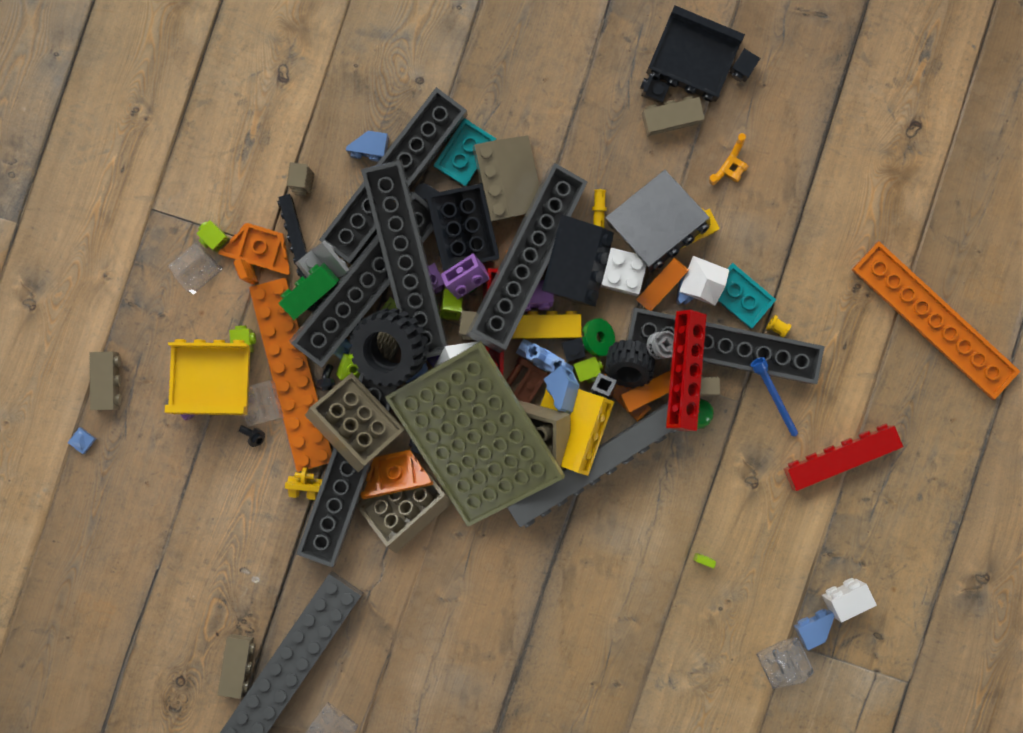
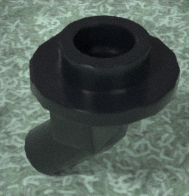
M331 364L326 365L321 379L317 380L316 386L317 388L321 387V391L331 390L332 386L336 385L334 379L329 378L334 368Z
M241 425L238 432L249 437L247 442L251 447L259 446L264 442L265 433L259 428L251 430Z

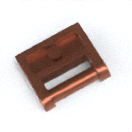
M519 356L516 360L517 364L506 379V382L511 387L522 368H528L529 370L513 393L519 401L530 403L548 374Z

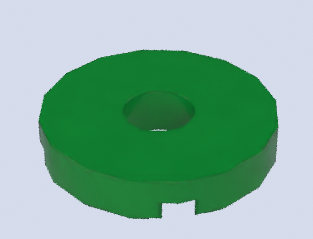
M595 318L588 321L583 327L584 337H582L586 350L593 356H606L609 347L615 343V334L612 326L602 318ZM597 333L600 336V342L597 340Z

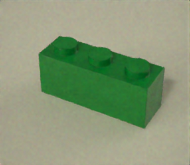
M322 263L320 266L318 264L314 265L308 271L310 273L308 277L304 278L302 276L294 283L296 287L293 290L288 288L280 295L282 299L278 304L293 320L298 318L340 280L325 263Z

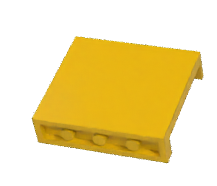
M175 339L174 342H168V346L171 347L169 401L168 405H165V413L182 415H248L250 346L244 340H233V343H225V340H213V343H206V340L195 339L194 343H186L184 339Z
M546 389L540 406L557 410L554 406L552 395ZM578 389L573 412L570 414V435L561 467L586 476L589 475L614 401Z

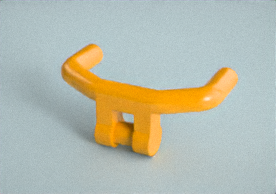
M744 133L739 134L730 155L719 171L710 176L709 183L711 185H715L724 175L738 183L742 173L748 169L749 166L737 158L746 139ZM732 165L737 167L735 171L730 170Z

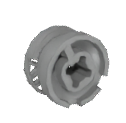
M670 331L651 334L647 340L649 354L657 360L671 358L674 334Z

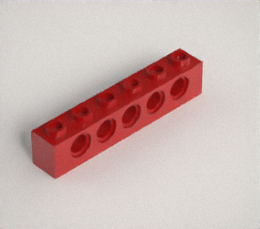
M694 310L676 311L666 428L678 431H697L707 314Z

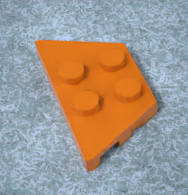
M245 223L240 228V231L230 239V242L218 252L219 255L235 260L241 258L255 266L289 276L291 274L285 237L280 232Z
M411 450L378 456L372 461L371 471L367 475V484L364 492H361V498L368 499L433 485V481Z

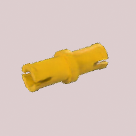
M595 189L594 207H592V211H594L593 224L605 228V212L607 211V207H605L606 190Z

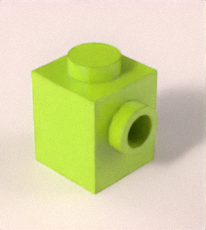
M210 220L202 223L198 228L199 231L196 233L200 237L198 241L205 248L210 247L215 252H218L230 240Z
M444 289L441 298V318L459 321L462 312L463 296L457 299L448 289Z
M246 325L235 326L233 330H229L230 343H233V340H244L250 346V353H254L253 344H256V335L252 329H247Z
M343 353L336 373L340 380L345 379L351 373L359 379L358 367L352 362L353 354Z
M596 357L573 364L578 382L587 380V383L594 382L598 374L603 370L600 359L597 360Z

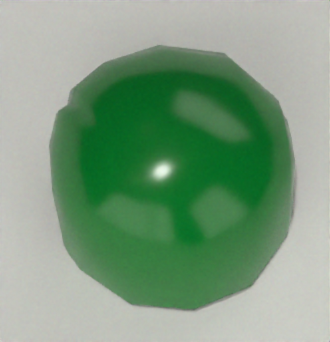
M700 398L697 429H704L711 423L714 410L708 401Z

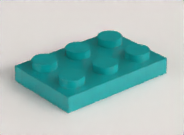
M464 118L434 164V168L466 187L477 171L472 147L475 144L497 139Z
M731 263L727 268L729 273L726 286L718 302L748 328L752 329L776 299L739 267Z

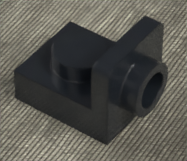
M650 74L648 79L644 78L640 89H643L641 96L662 104L670 84L657 80Z

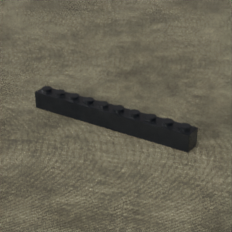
M287 194L278 197L279 201L277 202L279 208L281 207L282 209L281 217L285 220L284 228L288 231L287 239L291 242L290 250L294 253L293 261L295 264L307 254V249L292 195ZM298 267L296 269L297 275L300 278L302 276L306 278L305 274ZM318 299L307 310L312 313L321 300Z

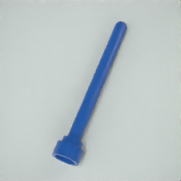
M764 357L755 359L751 363L753 371L761 376L791 436L796 437L798 431L767 372L768 363Z

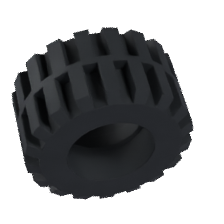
M629 339L628 341L620 340V342H615L609 347L605 374L617 380V385L627 388L642 387L645 384H649L650 380L653 379L656 359L649 354L646 343Z

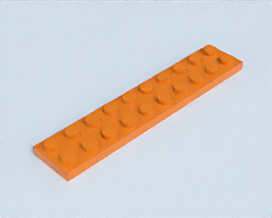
M880 241L876 242L851 269L992 400H995L1021 372Z
M285 277L251 286L249 290L297 472L302 471L303 467L310 469L328 464L332 455V448L330 442L305 416L309 408L319 398L308 357L289 341L300 328L298 318L293 320L278 304L282 299L280 295L289 288L288 280Z

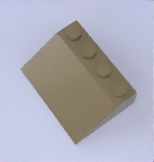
M529 136L475 144L472 149L479 180L483 184L491 222L526 215L539 189Z
M353 373L349 374L312 405L305 414L308 420L358 473L405 430Z
M519 401L556 462L561 467L570 435V414Z
M425 468L424 470L433 481V485L364 499L357 505L358 510L386 547L395 553L452 504L445 490Z

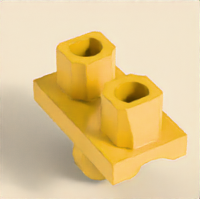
M303 467L302 473L295 472L294 476H288V480L285 482V489H288L289 497H299L300 490L307 491L308 499L316 500L323 479H315L314 474H308V468Z

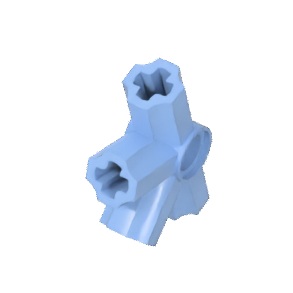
M523 339L516 351L518 355L533 362V365L546 372L552 373L561 365L571 370L574 368V366L568 364L554 353L526 339Z

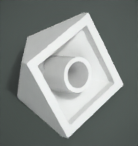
M693 256L688 267L689 271L685 274L679 292L715 306L726 286L729 270Z

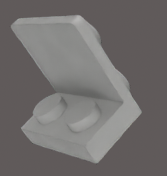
M326 241L314 247L295 263L306 277L310 275L308 271L314 265L318 264L320 266L322 263H325L338 278L349 272L346 262L337 256L332 245Z

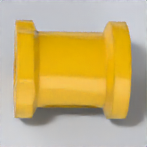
M774 315L767 324L766 329L772 330L784 338L792 325L786 324L778 319L777 315Z

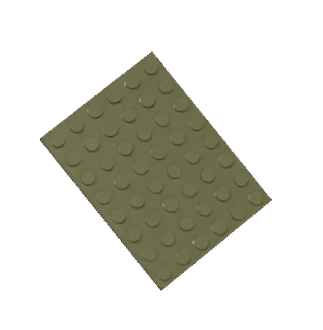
M481 341L385 396L468 527L565 477V474Z

